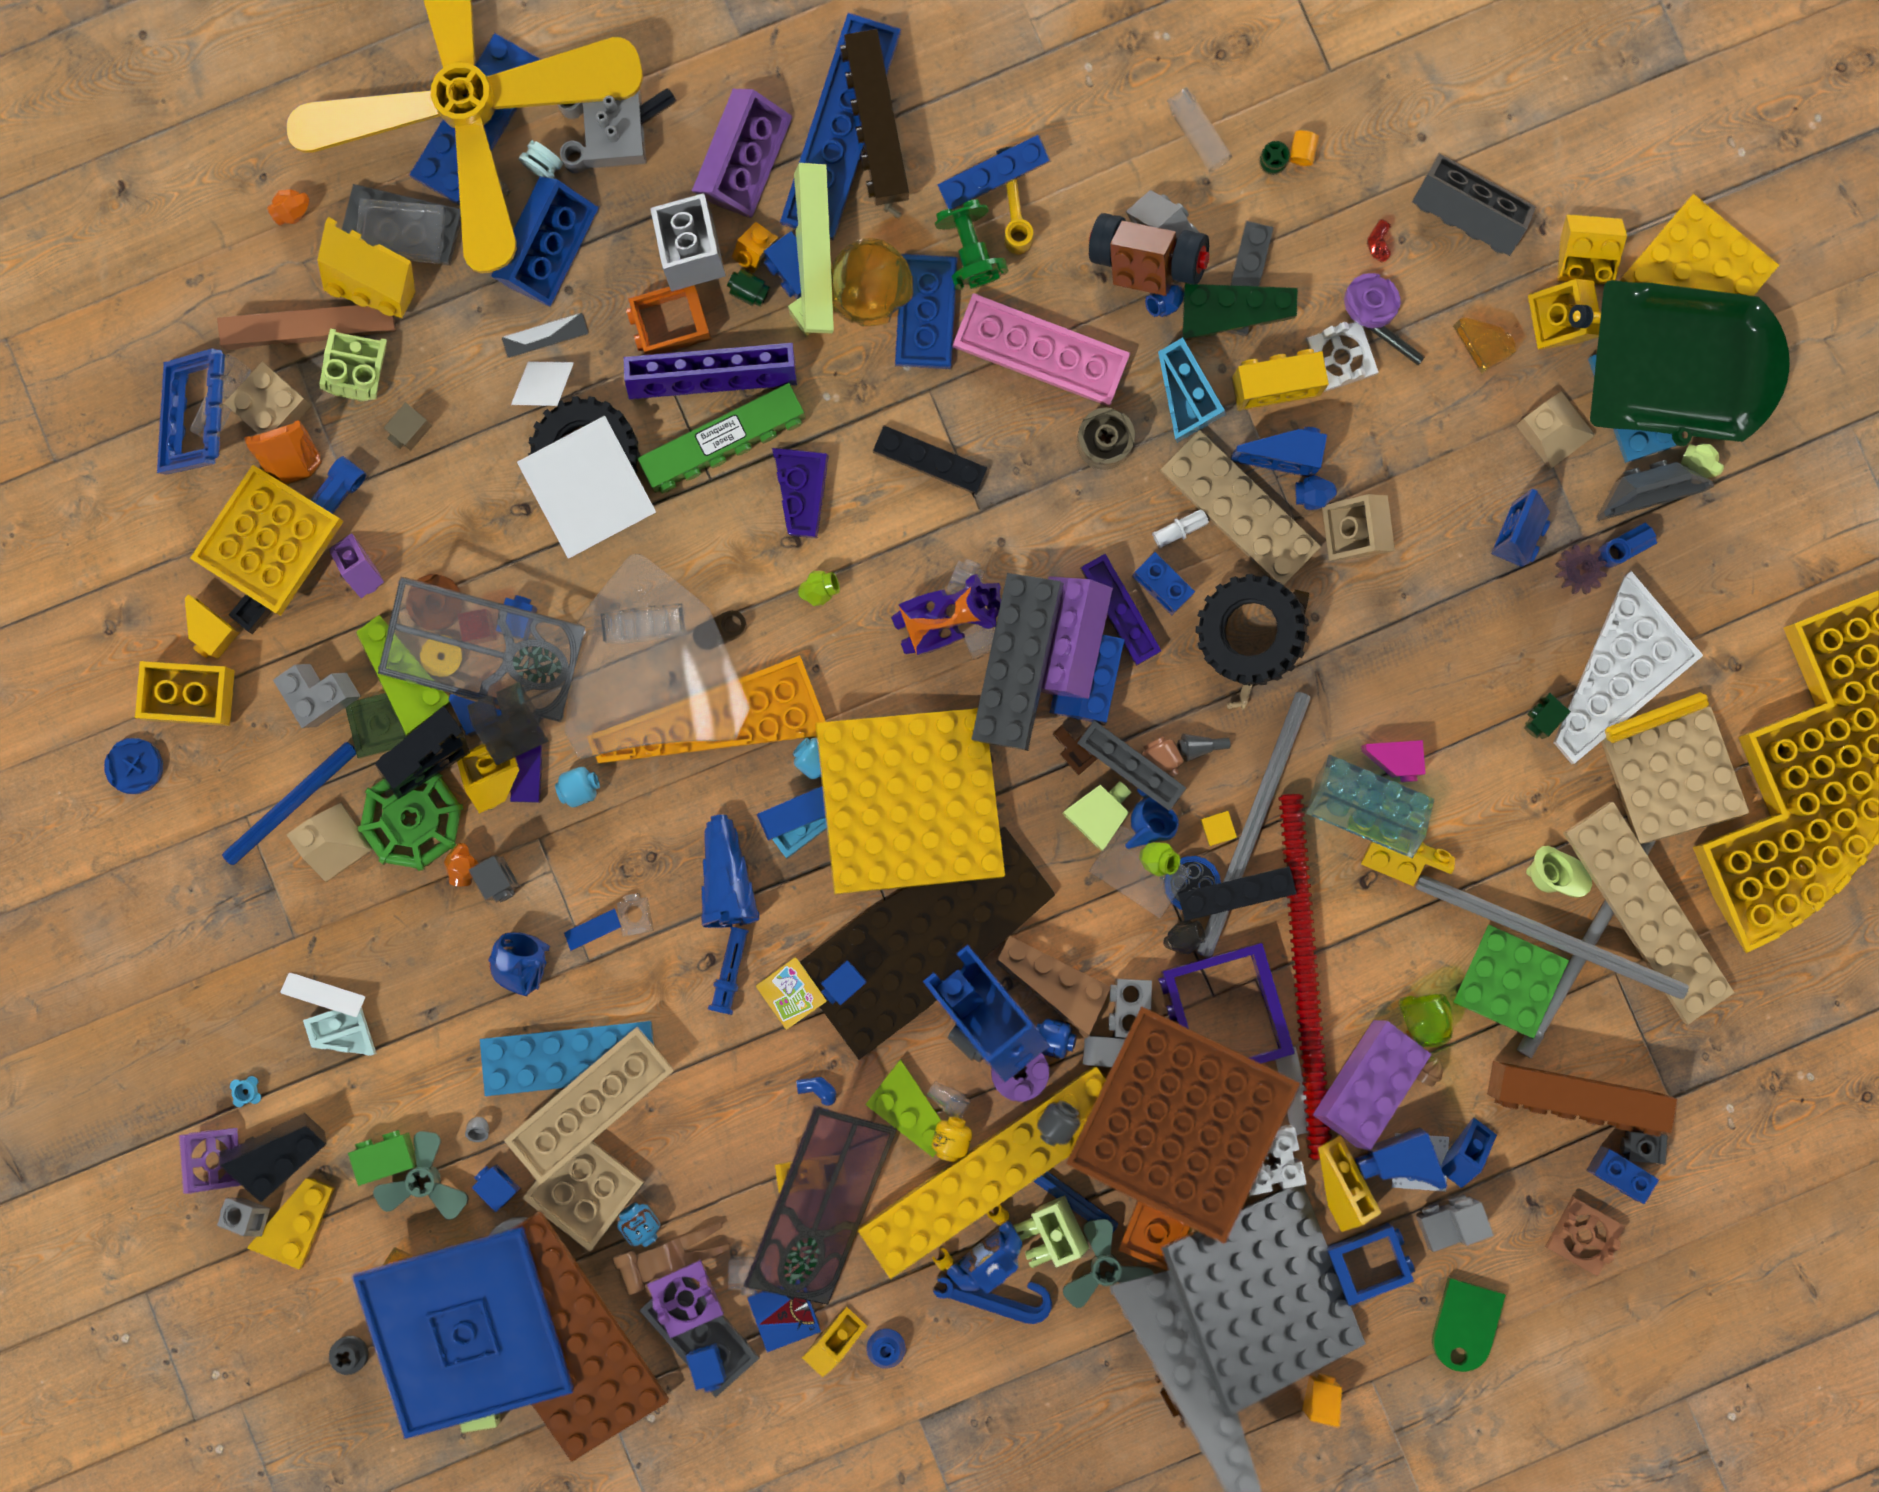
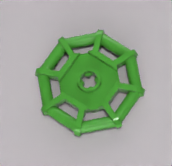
M439 773L426 781L425 784L428 785L424 791L412 790L400 799H397L394 794L387 799L381 796L382 793L390 789L384 780H381L371 788L367 787L361 824L358 826L359 833L362 832L379 857L381 864H394L422 871L425 870V866L457 845L455 840L460 814L464 810L463 804H459L442 779V774ZM434 789L437 790L448 807L438 808L430 796ZM378 801L383 804L382 817H380L379 822L373 823L376 802ZM407 811L410 813L416 812L417 817L414 825L410 823L404 824L403 820L406 819L405 813ZM449 813L445 836L438 833L440 817L443 814ZM381 828L388 837L390 843L387 847L379 839L374 831L375 829ZM434 837L440 841L432 849L423 855L421 854L420 846ZM397 845L412 847L414 856L393 853Z

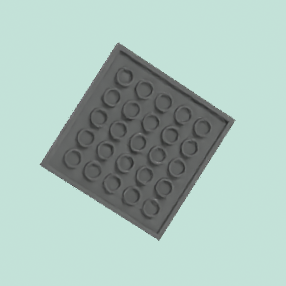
M1304 1185L1281 1189L1242 1208L1225 1244L1196 1230L1161 1247L1225 1415H1234L1365 1345L1353 1310L1345 1300L1346 1297L1331 1258L1328 1255V1246Z

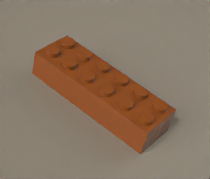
M1493 1061L1487 1095L1495 1098L1494 1103L1501 1104L1503 1107L1518 1109L1520 1104L1530 1112L1547 1115V1110H1551V1114L1569 1120H1575L1577 1115L1579 1119L1585 1120L1587 1123L1604 1126V1121H1607L1608 1125L1627 1131H1632L1633 1126H1635V1130L1661 1137L1662 1132L1672 1133L1678 1100L1659 1092Z

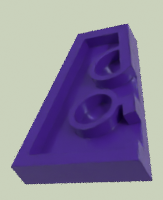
M772 448L777 466L778 483L780 484L783 499L782 505L787 533L790 536L817 539L829 455L826 453Z

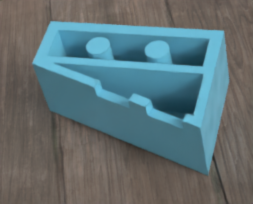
M1183 337L1158 352L1175 440L1178 443L1225 416L1226 413Z

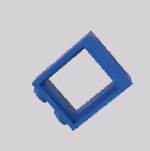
M1389 1223L1332 1244L1327 1248L1328 1255L1331 1258L1346 1297L1345 1300L1349 1306L1414 1282L1411 1273L1415 1272V1268L1410 1257L1404 1256L1401 1246L1405 1245L1402 1234L1398 1228L1394 1230V1227ZM1387 1237L1401 1275L1356 1292L1342 1254Z

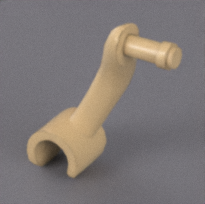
M1243 684L1240 702H1228L1227 709L1241 707V710L1246 708L1253 684L1251 686Z

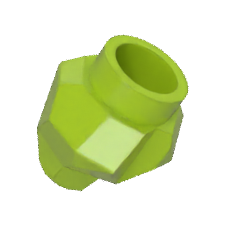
M812 571L807 580L801 583L798 588L799 597L808 601L813 606L824 605L833 595L840 592L836 575L833 572L825 573L824 571Z
M1148 843L1140 851L1139 859L1143 867L1155 876L1172 875L1180 866V856L1174 852L1170 844Z

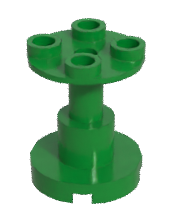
M978 199L965 202L963 208L954 211L946 209L936 214L938 220L935 222V227L939 230L957 228L963 247L958 251L963 268L952 275L954 287L957 290H963L964 284H969L971 289L987 285L1000 279L999 272L1006 275L1009 271L1004 258L990 259L985 242L978 241L972 222L984 217L989 212L988 206L980 205Z

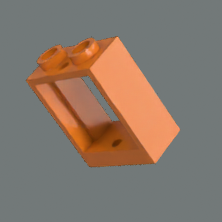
M695 285L671 291L669 286L628 299L631 307L627 308L626 312L630 324H636L639 333L634 335L638 351L644 350L645 355L663 354L711 340ZM687 297L697 332L650 345L640 310Z

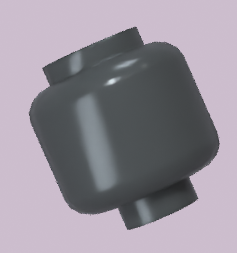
M1064 1101L1050 1103L1037 1122L1038 1129L1042 1133L1041 1139L1051 1146H1055L1056 1143L1060 1145L1069 1143L1080 1127L1079 1112L1072 1105Z

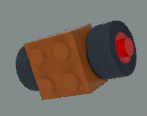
M1101 213L1097 217L1089 237V259L1094 264L1112 267L1113 285L1167 296L1174 280L1193 285L1198 284L1209 262L1208 235L1190 230H1184L1176 243V231L1127 222L1124 217Z

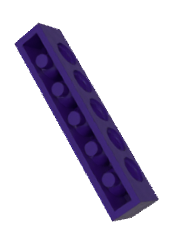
M793 343L623 357L624 382L629 399L781 387L788 383L790 386L797 385Z

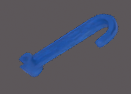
M946 1275L936 1276L938 1282L947 1285L946 1289L940 1290L933 1287V1293L938 1298H950L1027 1324L1042 1322L1048 1317L1052 1308V1300L1045 1287L1034 1282H1028L1027 1287L1042 1296L1043 1302L1038 1307L1020 1303L993 1293L986 1294L981 1289L977 1291H963Z

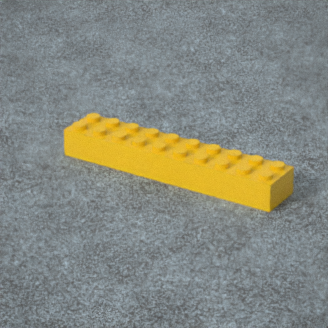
M1092 1066L968 1151L965 1157L959 1158L957 1162H952L859 1226V1234L890 1279L1070 1156L1106 1081L1096 1066ZM1064 1101L1072 1105L1079 1112L1080 1127L1066 1145L1056 1143L1055 1146H1051L1041 1139L1042 1133L1038 1129L1037 1122L1050 1103Z

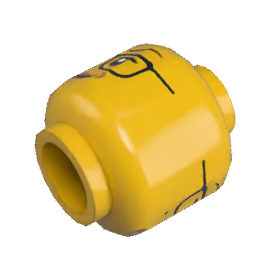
M950 1116L948 1120L938 1122L932 1141V1148L937 1152V1157L946 1161L957 1162L959 1158L967 1155L972 1138V1130L965 1125V1120Z

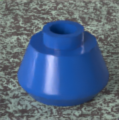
M880 1329L870 1336L866 1350L868 1358L875 1366L888 1369L897 1366L903 1360L906 1345L903 1337L895 1330Z

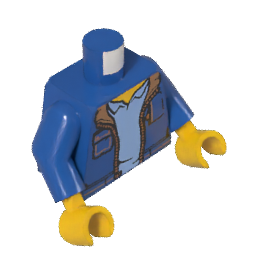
M1000 1204L998 1205L999 1212L997 1215H994L991 1211L987 1213V1216L997 1225H1000V1227L958 1260L957 1264H953L954 1260L945 1248H941L945 1255L942 1260H936L932 1256V1260L941 1271H947V1275L963 1291H977L981 1289L986 1294L990 1293L1019 1267L1018 1256L1022 1249V1240L1012 1223L1008 1221L1009 1212Z

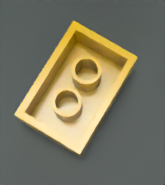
M1314 349L1299 351L1297 356L1286 357V354L1274 355L1269 357V361L1258 362V359L1243 361L1241 366L1237 367L1232 377L1238 411L1319 397L1329 385L1323 352L1314 353Z
M140 661L135 718L144 721L230 726L235 670L225 666Z

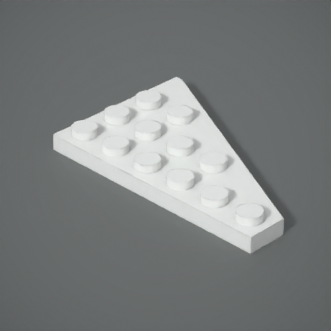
M1632 571L1627 573L1621 582L1568 709L1571 712L1562 721L1553 742L1571 764H1575L1606 738L1605 729L1630 718L1703 656Z

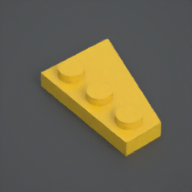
M307 1177L266 1224L262 1236H256L247 1249L296 1269H302L335 1187Z

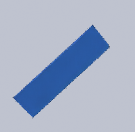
M614 908L564 932L570 951L621 928V924Z

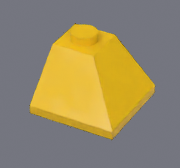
M508 733L469 750L470 754L457 761L464 790L479 814L488 809L495 808L506 801L519 772Z

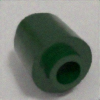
M743 269L739 273L734 271L727 284V287L731 288L730 295L751 306L757 305L759 307L763 305L771 288L765 285L766 281Z

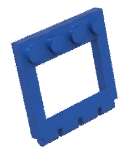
M211 348L164 362L157 473L169 475L214 465L216 458H219L220 437L217 436V433L221 432L222 408H219V404H222L224 380L220 378L224 375L225 354H222V350ZM208 369V393L205 404L206 426H204L203 437L204 449L182 453V440L186 432L183 425L184 412L187 408L185 388L189 374Z

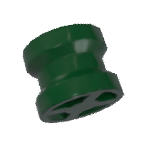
M1272 141L1265 145L1259 159L1262 170L1272 175L1282 172L1290 157L1288 147L1280 141Z

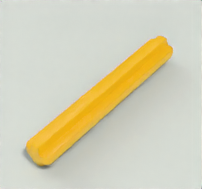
M1699 692L1607 727L1605 729L1606 739L1611 743H1615L1707 708L1709 706L1708 697L1706 694Z

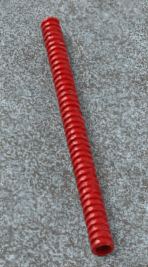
M1286 794L1278 797V800L1282 802L1279 810H1282L1280 819H1283L1281 827L1284 828L1281 836L1285 838V841H1282V845H1285L1283 854H1286V859L1283 860L1284 863H1287V867L1290 866L1297 893L1287 896V898H1290V903H1287V907H1290L1291 912H1288V916H1291L1289 925H1292V930H1289V932L1293 934L1290 943H1293L1294 946L1291 948V952H1294L1292 961H1295V965L1292 968L1296 970L1293 978L1297 982L1294 983V987L1297 988L1295 996L1298 997V1001H1295V1004L1299 1006L1296 1014H1299L1300 1018L1297 1019V1023H1300L1298 1032H1301L1298 1040L1302 1042V1045L1299 1046V1050H1302L1300 1059H1303L1301 1068H1304L1301 1076L1305 1078V1081L1302 1082V1086H1305L1303 1095H1306L1304 1104H1307L1304 1112L1308 1114V1117L1305 1118V1122H1308L1306 1131H1309V1135L1306 1137L1307 1140H1310L1307 1148L1311 1150L1308 1158L1320 1160L1318 1148L1332 1139V1134H1329L1331 1128L1313 1115L1328 1089H1325L1328 1081L1324 1079L1327 1071H1324L1326 1062H1323V1058L1326 1056L1325 1053H1322L1325 1045L1321 1043V1040H1324V1035H1321L1323 1026H1320L1322 1017H1319L1322 1009L1318 1007V1004H1321V1000L1318 999L1320 991L1317 990L1319 982H1316V977H1319V973L1315 971V968H1318V964H1315L1317 955H1314L1316 946H1313V941H1316V938L1312 935L1315 932V928H1312L1314 919H1311V915L1314 913L1313 910H1310L1313 902L1309 900V897H1312V893H1309L1311 884H1308L1310 875H1307V870H1310V866L1306 864V861H1309V857H1306L1308 848H1305V844L1308 842L1307 839H1304L1307 831L1303 828V826H1306V822L1303 821L1305 813H1302V808H1305V806L1301 804V799H1304V795Z

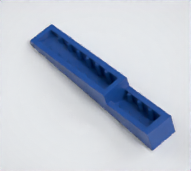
M822 786L757 814L768 841L825 818Z

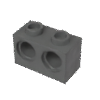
M492 856L469 869L485 900L504 902L516 895L514 890L520 887L504 857Z

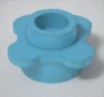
M249 1076L247 1080L242 1081L235 1079L230 1083L233 1104L236 1107H243L247 1103L258 1104L261 1101L262 1097L257 1089L259 1081L256 1077ZM247 1089L248 1094H244L243 1090Z

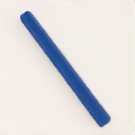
M349 742L343 743L223 852L222 856L230 865H235L351 760L357 754L355 747Z

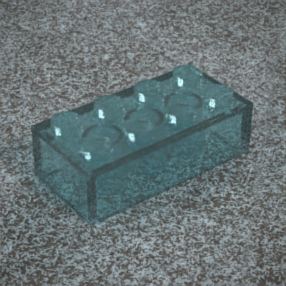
M1329 754L1316 777L1306 814L1413 858L1426 837L1434 798Z

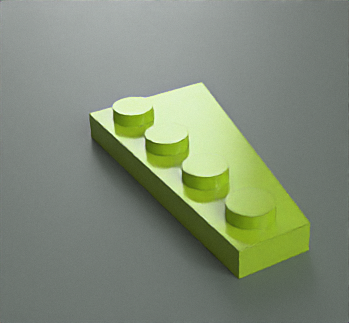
M378 615L356 631L407 737L441 707H447L450 701L442 688L379 672L389 626ZM394 633L386 668L434 680Z

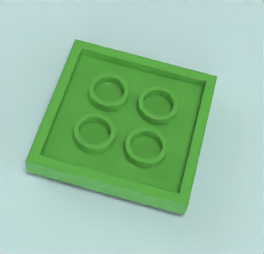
M1488 924L1453 1003L1534 1039L1569 960Z

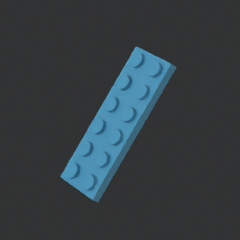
M652 1021L480 1039L485 1096L566 1088L636 1027H639L654 1045Z

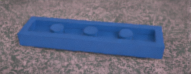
M1036 135L937 185L948 209L954 210L965 202L974 200L1051 162L1040 136Z

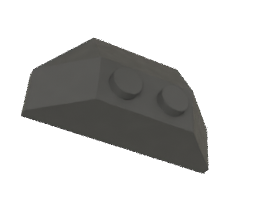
M1663 460L1651 464L1650 470L1643 472L1640 471V468L1631 469L1623 472L1624 477L1614 483L1597 514V519L1602 521L1702 493L1713 488L1714 485L1711 480L1678 462L1667 464V461Z

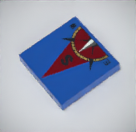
M799 1278L796 1280L795 1284L801 1283ZM805 1287L804 1289L796 1292H807V1289ZM764 1291L747 1297L767 1352L822 1331L811 1301Z

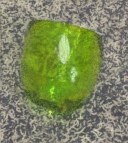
M1446 995L1402 997L1399 1000V1006L1408 1029L1405 1032L1410 1037H1413L1417 1044L1422 1047L1438 1048L1451 1040L1454 1031V1018Z

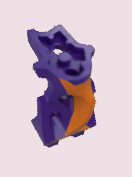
M974 574L966 580V586L955 594L947 595L945 590H939L900 603L898 605L900 611L891 618L897 630L907 627L910 637L901 640L904 653L921 655L951 645L965 638L964 633L960 632L958 626L966 623L977 624L987 629L996 627V617L999 614L1002 600L1000 597V584H983L978 575ZM932 601L935 607L932 611H929L927 604ZM954 604L955 613L952 617H949L952 605ZM945 628L950 629V636L942 638V630Z

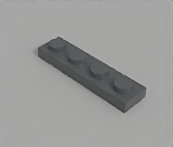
M1246 221L1230 285H1260L1274 227ZM1245 327V329L1242 330H1231L1226 332L1246 337L1249 331V327Z
M1095 720L1077 743L1168 811H1171L1187 789Z

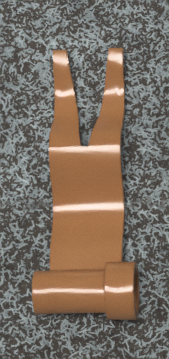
M721 1222L637 1255L634 1249L612 1257L616 1269L620 1270L628 1295L644 1290L643 1283L668 1275L699 1260L703 1261L730 1250L729 1244L705 1250L684 1251V1249L723 1228Z

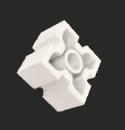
M1285 1125L1280 1127L1268 1154L1271 1153L1276 1157V1162H1274L1273 1166L1263 1163L1248 1195L1272 1192L1271 1184L1279 1183V1186L1283 1189L1306 1185L1302 1161L1293 1157L1292 1151L1299 1150L1294 1126Z

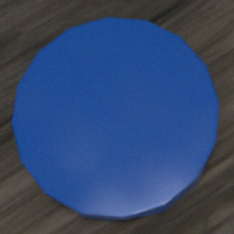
M126 738L117 742L109 754H107L104 761V772L108 782L117 790L126 794H142L151 790L159 782L163 773V759L159 750L152 743L140 738Z

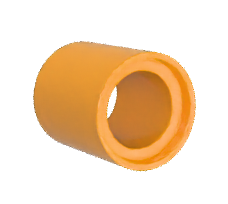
M1295 131L1289 161L1299 166H1312L1319 136L1310 131Z

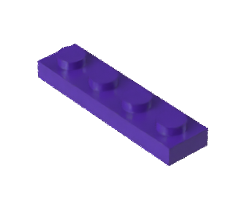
M1103 554L1082 566L1080 569L1086 579H1091L1113 588L1107 616L1119 637L1125 639L1124 646L1135 665L1137 666L1160 653L1159 645L1107 555Z

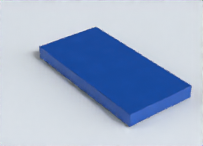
M901 254L895 366L951 369L955 287L952 275L957 270V257Z

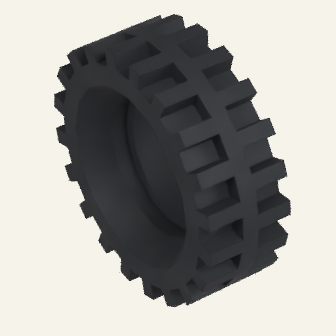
M574 396L572 401L565 403L560 400L558 406L553 410L549 411L546 409L543 412L545 416L541 422L536 421L533 426L535 432L533 437H529L528 443L531 445V453H528V456L563 438L571 429L586 426L605 416L635 473L637 474L638 472L636 468L637 458L640 457L638 439L624 415L606 401L603 403L590 396L588 399H580L579 396Z
M1246 574V577L1242 578L1235 576L1230 578V582L1222 585L1220 583L1216 586L1217 591L1211 597L1207 595L1204 599L1207 603L1203 611L1199 610L1197 615L1200 617L1199 626H1196V633L1199 634L1200 641L1197 644L1205 655V661L1220 675L1244 685H1267L1269 681L1282 679L1284 673L1295 668L1294 664L1298 658L1303 657L1305 642L1308 643L1309 636L1307 635L1309 622L1304 614L1305 609L1295 597L1296 595L1283 584L1272 580L1270 577H1259L1253 574ZM1255 603L1271 610L1276 619L1278 631L1275 641L1268 650L1259 655L1246 656L1232 649L1227 640L1226 626L1229 617L1236 609L1246 604Z

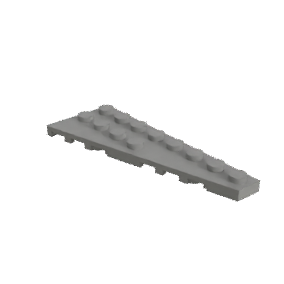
M1170 1271L1112 1285L1110 1287L1111 1294H1114L1123 1310L1124 1317L1130 1322L1137 1335L1136 1338L1146 1350L1153 1363L1152 1366L1172 1401L1178 1406L1184 1417V1422L1188 1428L1190 1427L1203 1455H1206L1214 1469L1215 1476L1224 1492H1262L1238 1413L1234 1415H1225Z

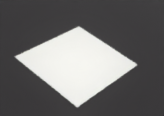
M605 416L517 462L568 559L656 513Z

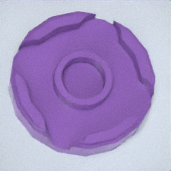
M1368 273L1356 277L1346 289L1344 296L1345 308L1351 319L1359 325L1368 328H1381L1389 324L1400 308L1399 291L1393 282L1389 279L1381 278L1379 274Z

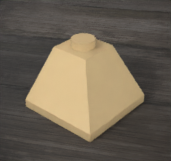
M1562 391L1516 425L1549 469L1553 468L1595 436Z
M342 803L309 818L287 834L301 857L325 882H328L373 850L362 832L359 833L357 824Z

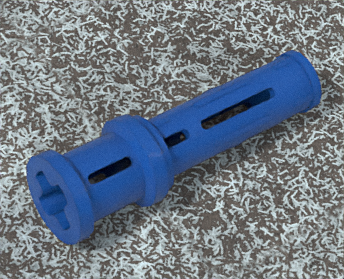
M736 927L730 928L731 932L720 977L713 984L715 992L712 1004L708 1005V1010L729 1015L733 1014L731 1006L734 994L739 989L736 979L748 930Z

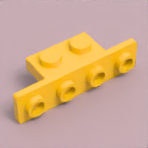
M1350 814L1348 817L1346 830L1371 841L1361 859V865L1413 887L1425 864L1449 874L1453 873L1455 858L1446 850L1434 849L1425 845L1424 842L1417 838H1408L1399 834L1391 827H1382L1374 824L1365 816Z

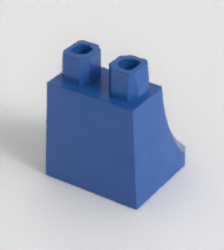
M1420 1127L1374 1144L1371 1150H1368V1154L1354 1158L1364 1179L1378 1175L1382 1180L1411 1178L1429 1183L1440 1190L1447 1188V1183L1429 1134Z

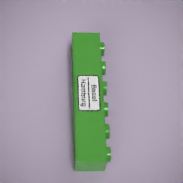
M788 383L637 459L654 492L666 493L676 487L675 483L684 478L686 481L692 480L702 474L701 470L709 466L711 468L719 467L727 461V457L735 453L737 456L747 453L752 449L751 445L759 441L767 443L777 437L776 433L785 428L787 431L799 427L802 425L801 420L805 419V414Z

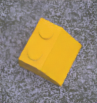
M1574 279L1528 295L1537 349L1542 350L1578 344L1599 337L1600 324L1591 323L1587 328H1575L1569 322L1570 310L1575 305H1588L1592 308L1593 312H1599L1594 281Z

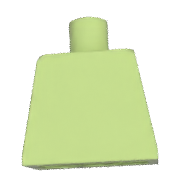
M1120 781L1109 792L1099 785L1062 814L1102 851L1129 812L1121 803L1132 792Z

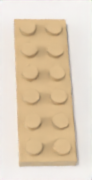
M1200 430L1160 470L1199 510H1203L1207 518L1274 581L1284 585L1321 547Z
M636 1027L509 1135L504 1142L541 1185L675 1070L639 1027Z

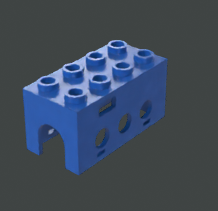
M967 945L957 953L963 961V968L960 972L984 1000L982 1004L965 1018L961 1019L936 989L943 981L935 973L931 974L923 982L987 1063L1004 1082H1007L1050 1045Z

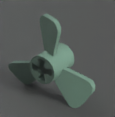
M417 1132L413 1139L417 1168L408 1173L405 1181L376 1186L373 1190V1195L380 1208L387 1212L394 1210L411 1195L415 1197L428 1195L444 1218L453 1219L459 1215L468 1203V1195L461 1190L440 1183V1173L432 1166L441 1144L440 1136L433 1132ZM418 1174L422 1178L428 1176L431 1181L425 1183V1189L423 1190L420 1189V1185L415 1177Z
M1107 1219L1090 1220L1084 1224L1083 1230L1095 1253L1090 1264L1091 1272L1067 1283L1063 1287V1294L1074 1307L1081 1308L1087 1303L1099 1284L1111 1286L1117 1282L1123 1283L1154 1274L1148 1267L1120 1266L1116 1257L1111 1254L1113 1233L1111 1222ZM1105 1260L1109 1262L1111 1267H1114L1112 1273L1107 1271L1105 1276H1101L1099 1274V1266Z

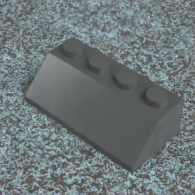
M1440 153L1434 160L1412 200V203L1416 204L1421 211L1438 216L1445 224L1458 227L1465 231L1470 238L1481 240L1490 245L1495 252L1505 253L1508 256L1512 254L1526 232L1536 209V206Z

